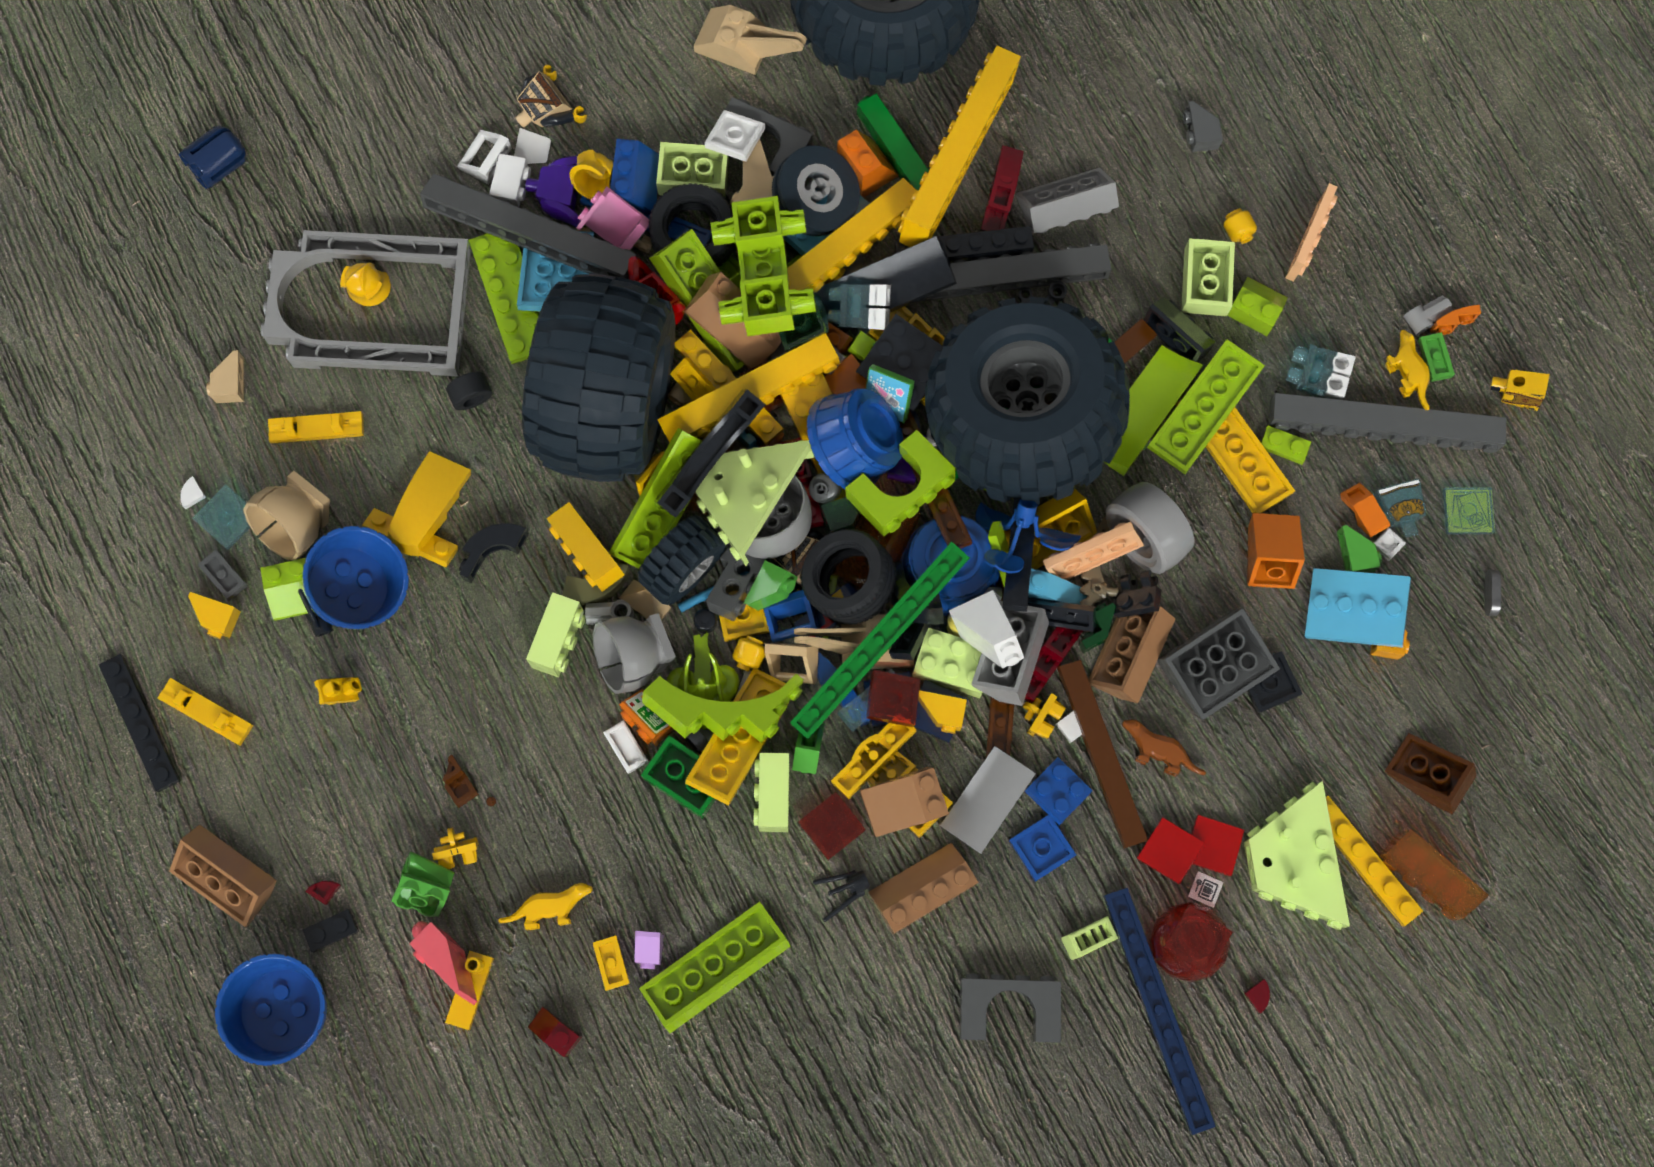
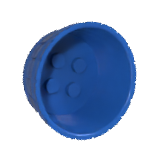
M854 389L850 392L820 398L811 406L807 417V433L811 449L822 470L834 483L843 489L863 473L875 484L882 475L894 468L901 459L899 444L903 441V433L900 423L890 405L879 394L877 395L876 392L867 389Z
M961 516L972 539V545L961 550L970 559L939 592L943 616L950 615L949 610L983 595L988 587H997L999 582V570L989 566L984 561V554L988 550H992L988 539L989 533L979 523L964 516ZM935 519L926 522L915 530L902 550L900 561H902L905 578L910 586L919 579L947 547Z
M348 526L332 530L313 545L305 560L302 577L308 603L320 618L337 627L365 629L378 625L394 615L405 599L409 584L405 559L402 557L403 555L398 547L389 538L380 532L377 533L373 529Z
M282 954L260 955L240 964L225 979L216 1000L215 1021L218 1025V1033L222 1041L225 1042L226 1047L234 1055H238L240 1059L262 1066L282 1064L301 1055L317 1039L326 1019V996L318 977L301 961Z

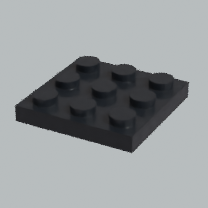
M895 314L856 370V373L867 380L869 367L874 364L914 380L909 408L914 412L925 396V388L929 380L928 372L936 350L942 352L943 346Z

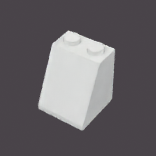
M993 590L949 610L960 638L1001 668L1013 666L1024 659L1017 637Z

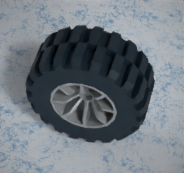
M697 515L690 516L664 536L645 558L637 574L639 583L661 604L672 605L675 601L677 602L683 596H686L690 590L695 588L720 559L726 545L718 535V531L703 517Z

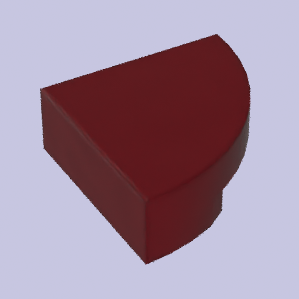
M321 881L312 884L305 892L324 905H328L341 885L334 881Z
M1262 979L1244 993L1258 1014H1261L1266 1009L1270 999V990L1265 979Z

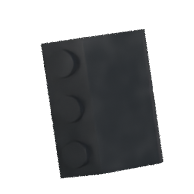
M1163 297L1149 307L1144 321L1156 332L1157 337L1175 353L1198 363L1212 349L1215 341L1211 334L1205 330L1202 331L1192 317L1184 315L1179 310L1175 302Z

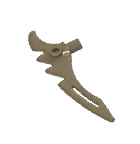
M1106 516L1097 528L1096 534L1102 531L1104 533L1108 532L1109 527ZM1101 566L1082 574V578L1089 581L1080 588V593L1088 597L1081 600L1080 605L1094 606L1098 601L1105 600L1106 596L1117 597L1118 588L1107 587V582H1105L1102 575Z

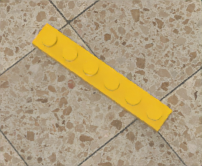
M691 329L675 342L674 348L683 358L689 357L716 389L737 379ZM764 407L748 426L766 446L783 432V427Z
M1326 796L1334 844L1401 926H1406L1420 915L1423 910L1332 799Z

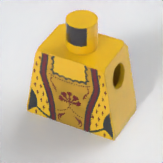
M1510 370L1506 379L1493 376L1490 390L1503 392L1501 398L1503 403L1538 411L1546 396L1550 374Z

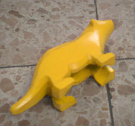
M1402 330L1400 332L1398 353L1396 357L1387 356L1385 366L1390 374L1396 370L1400 371L1403 377L1400 380L1403 387H1400L1399 391L1403 398L1409 397L1414 391H1417L1422 407L1425 410H1429L1430 406L1425 395L1430 381L1429 368L1416 352L1414 336L1406 330Z
M577 883L559 893H536L530 896L514 914L499 918L498 922L509 923L526 916L525 930L540 929V925L536 923L540 919L557 916L558 925L571 924V920L567 917L569 912L579 900L590 894L593 888L585 883Z

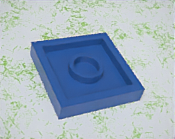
M1049 815L1009 840L1035 882L1076 856L1061 830Z

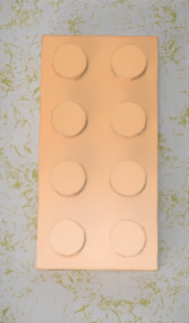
M1329 183L1319 199L1285 277L1286 279L1294 282L1297 275L1302 276L1306 267H1308L1313 257L1312 252L1321 238L1320 233L1325 228L1330 217V210L1333 209L1338 196L1334 195L1337 186Z
M1124 522L1116 525L1114 529L1106 533L1095 534L1092 539L1086 542L1075 543L1068 550L1051 554L1048 559L1043 560V563L1049 573L1068 580L1143 547L1144 543L1132 522Z

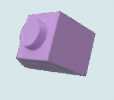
M635 931V963L640 964V968L655 969V965H661L663 934L659 932Z

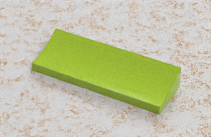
M693 229L688 230L649 258L667 286L686 307L708 275L720 272ZM689 317L712 353L724 365H727L732 372L745 365Z
M1161 345L1129 389L1130 412L1128 426L1122 436V443L1110 464L1104 461L1106 465L1122 476L1127 473L1198 375L1203 364L1189 360Z
M758 902L645 983L639 990L665 1029L672 1033L787 950L791 945L761 902Z

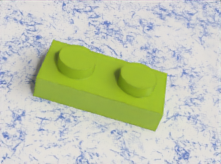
M1268 425L1263 434L1261 444L1267 452L1302 465L1306 459L1311 441Z

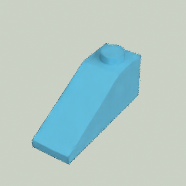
M1031 568L1029 598L1080 605V601L1088 597L1080 593V588L1082 587L1051 573Z

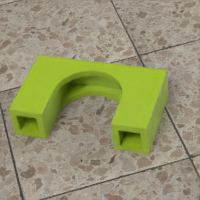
M918 430L899 444V453L918 473L921 479L914 491L899 497L887 495L880 491L864 473L845 487L846 498L883 536L889 532H895L901 526L902 521L907 517L912 518L916 515L919 507L924 503L932 502L941 489L949 488L955 481V467Z

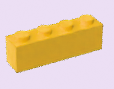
M570 502L546 518L551 524L549 531L555 539L558 540L561 537L564 541L560 545L569 556L573 553L576 557L572 561L580 572L583 569L586 570L587 574L584 577L592 588L597 585L601 592H603L625 575Z

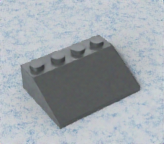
M1243 608L1231 610L1157 660L1170 682L1201 720L1218 711L1280 669Z

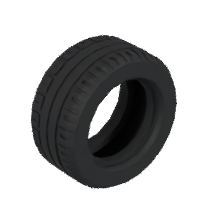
M698 183L678 185V187H673L668 192L663 193V196H660L659 200L654 204L649 219V234L655 254L673 242L668 235V227L672 220L682 212L699 210L709 214L715 222L732 218V207L725 196L723 197L721 193H718L712 187L709 188V186H704L703 184L698 185ZM712 241L705 246V249L716 266L720 267L732 254L735 243L714 246Z
M841 529L821 538L808 552L801 571V586H803L804 595L811 605L833 622L845 625L863 623L878 615L892 598L897 581L895 563L888 551L874 537L857 529ZM853 556L866 557L869 564V573L862 588L851 596L844 598L832 597L829 590V580L835 567L844 559Z

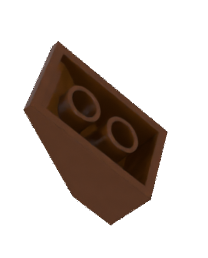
M1408 733L1385 769V773L1428 803L1452 815L1477 776L1474 763Z

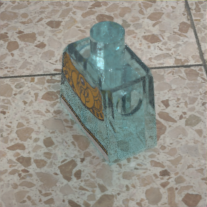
M1419 478L1378 489L1373 493L1390 522L1389 528L1401 526L1405 537L1419 533L1415 522L1422 519L1426 514Z

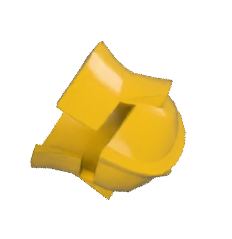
M594 150L583 151L577 156V165L569 173L572 185L579 194L592 199L598 190L602 193L606 187L610 188L609 182L612 178L613 161Z
M369 262L345 266L341 275L340 287L347 288L349 297L356 303L363 306H375L388 297L391 283L387 272L377 270L374 264Z

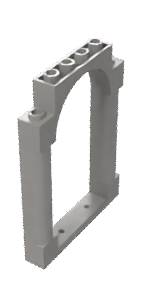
M303 230V238L299 239L298 244L299 251L273 250V257L269 259V271L271 274L270 279L266 281L268 298L267 301H264L263 305L265 323L261 324V336L269 345H286V359L293 368L321 369V366L423 371L430 372L431 375L459 377L471 246L468 239ZM334 258L441 264L442 268H456L448 346L307 338L296 333L287 325L283 314L284 295L291 281L301 271L318 263L333 262Z

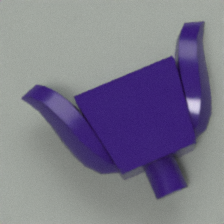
M578 155L556 159L548 164V166L541 168L539 179L527 178L526 191L536 192V198L541 205V209L546 214L575 228L581 221L575 212L578 192L571 183L569 173L577 165Z

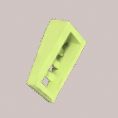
M1106 916L1061 939L1070 959L1074 960L1118 939V936L1109 917ZM1102 925L1107 936L1106 939H1104L1098 926ZM1091 929L1093 930V932H1094V934H1095V936H1096V938H1097V940H1098L1097 943L1095 942V940H1094V938H1093V936H1092V933H1091V931H1090ZM1081 934H1084L1089 947L1086 946Z

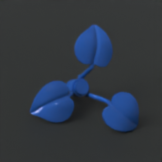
M1019 500L1012 517L990 509L982 502L976 511V522L988 531H990L993 522L1001 521L1003 529L1008 531L1011 529L1013 522L1016 521L1017 529L1009 552L1006 553L993 549L988 550L984 554L986 564L1006 573H1018L1024 567V560L1012 555L1021 528H1029L1031 524H1034L1035 536L1040 538V543L1045 547L1058 551L1072 548L1080 540L1081 535L1050 528H1038L1039 516L1035 515L1038 505L1034 501Z

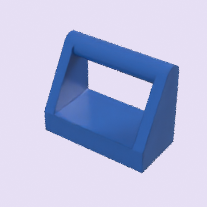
M803 590L790 593L787 599L763 608L773 643L799 636L794 634V629L797 628L819 629L817 609L807 600ZM804 612L808 613L810 623L778 632L777 620Z

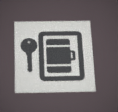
M1198 871L1188 897L1214 908L1224 882Z

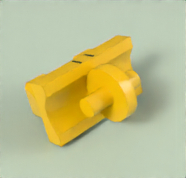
M358 677L318 679L314 682L319 692L320 705L356 702L359 700L358 693L362 691Z
M1051 693L1042 709L1038 708L1042 702L1039 698H1035L1032 704L1029 702L1024 703L1023 708L1027 710L1024 718L1030 721L1033 715L1037 716L1027 732L1029 735L1034 736L1037 734L1040 737L1049 738L1055 727L1044 721L1046 715L1049 714L1059 720L1066 709L1061 703L1056 701V695Z
M453 827L448 828V836L440 838L441 845L443 846L435 847L432 853L433 860H438L439 865L447 869L455 867L453 856L457 854H462L464 865L477 862L478 839L474 837L457 842L458 840L465 839V833L455 834Z

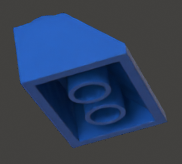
M617 139L610 189L643 215H650L658 195L656 182L659 154L640 141Z

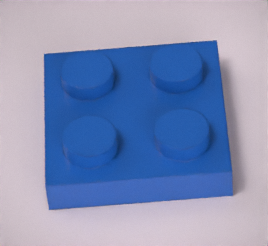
M1057 757L1024 792L1060 825L1093 790Z

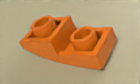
M1480 305L1463 307L1444 315L1430 328V333L1442 332L1443 335L1452 333L1459 324L1467 325L1473 323L1481 314Z

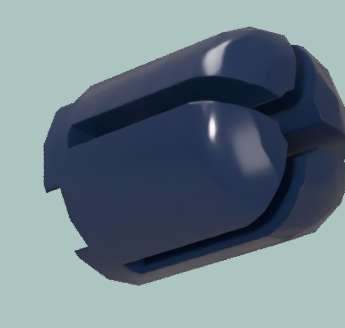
M222 125L214 126L178 154L184 165L189 167L196 176L195 179L205 189L215 186L242 166L247 159L245 148L231 130Z

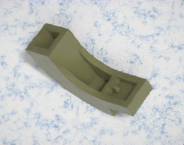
M611 555L625 574L622 578L601 592L597 585L592 588L586 579L567 576L562 596L579 601L581 606H586V603H603L612 598L623 587L630 573L629 566L622 564L624 561Z

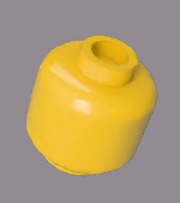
M1239 208L1226 215L1223 227L1232 242L1245 244L1254 238L1253 234L1257 230V225L1249 211H1242Z
M747 635L746 638H740L732 654V658L738 662L736 667L747 672L751 668H760L765 657V646H763L765 642L750 635Z

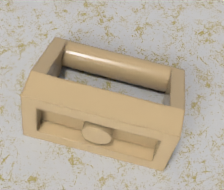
M789 643L765 644V656L772 677L782 682H788L795 674H798L803 678V683L805 684L817 683V647ZM781 655L802 656L807 674L780 672Z

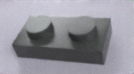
M217 550L213 551L198 564L201 570L229 601L248 586Z

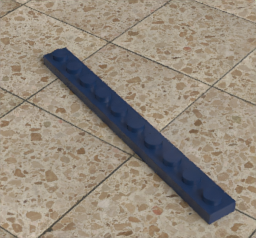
M1125 888L1103 896L1189 1132L1191 1135L1214 1128L1216 1127L1129 890Z

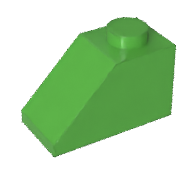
M1348 525L1342 526L1337 531L1345 571L1372 573L1380 567L1382 562L1381 554L1377 551L1376 545Z
M765 560L744 604L759 611L785 600L794 590L798 577Z
M822 723L809 739L800 732L798 733L792 770L816 774L825 723Z

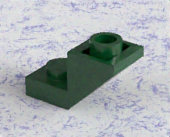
M1103 603L1096 607L1095 629L1097 633L1093 631L1082 636L1083 640L1079 647L1083 654L1101 645L1107 639L1116 607L1114 603L1108 606L1106 603Z

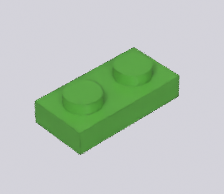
M1442 332L1420 337L1418 344L1423 360L1429 368L1430 382L1452 378L1455 373Z

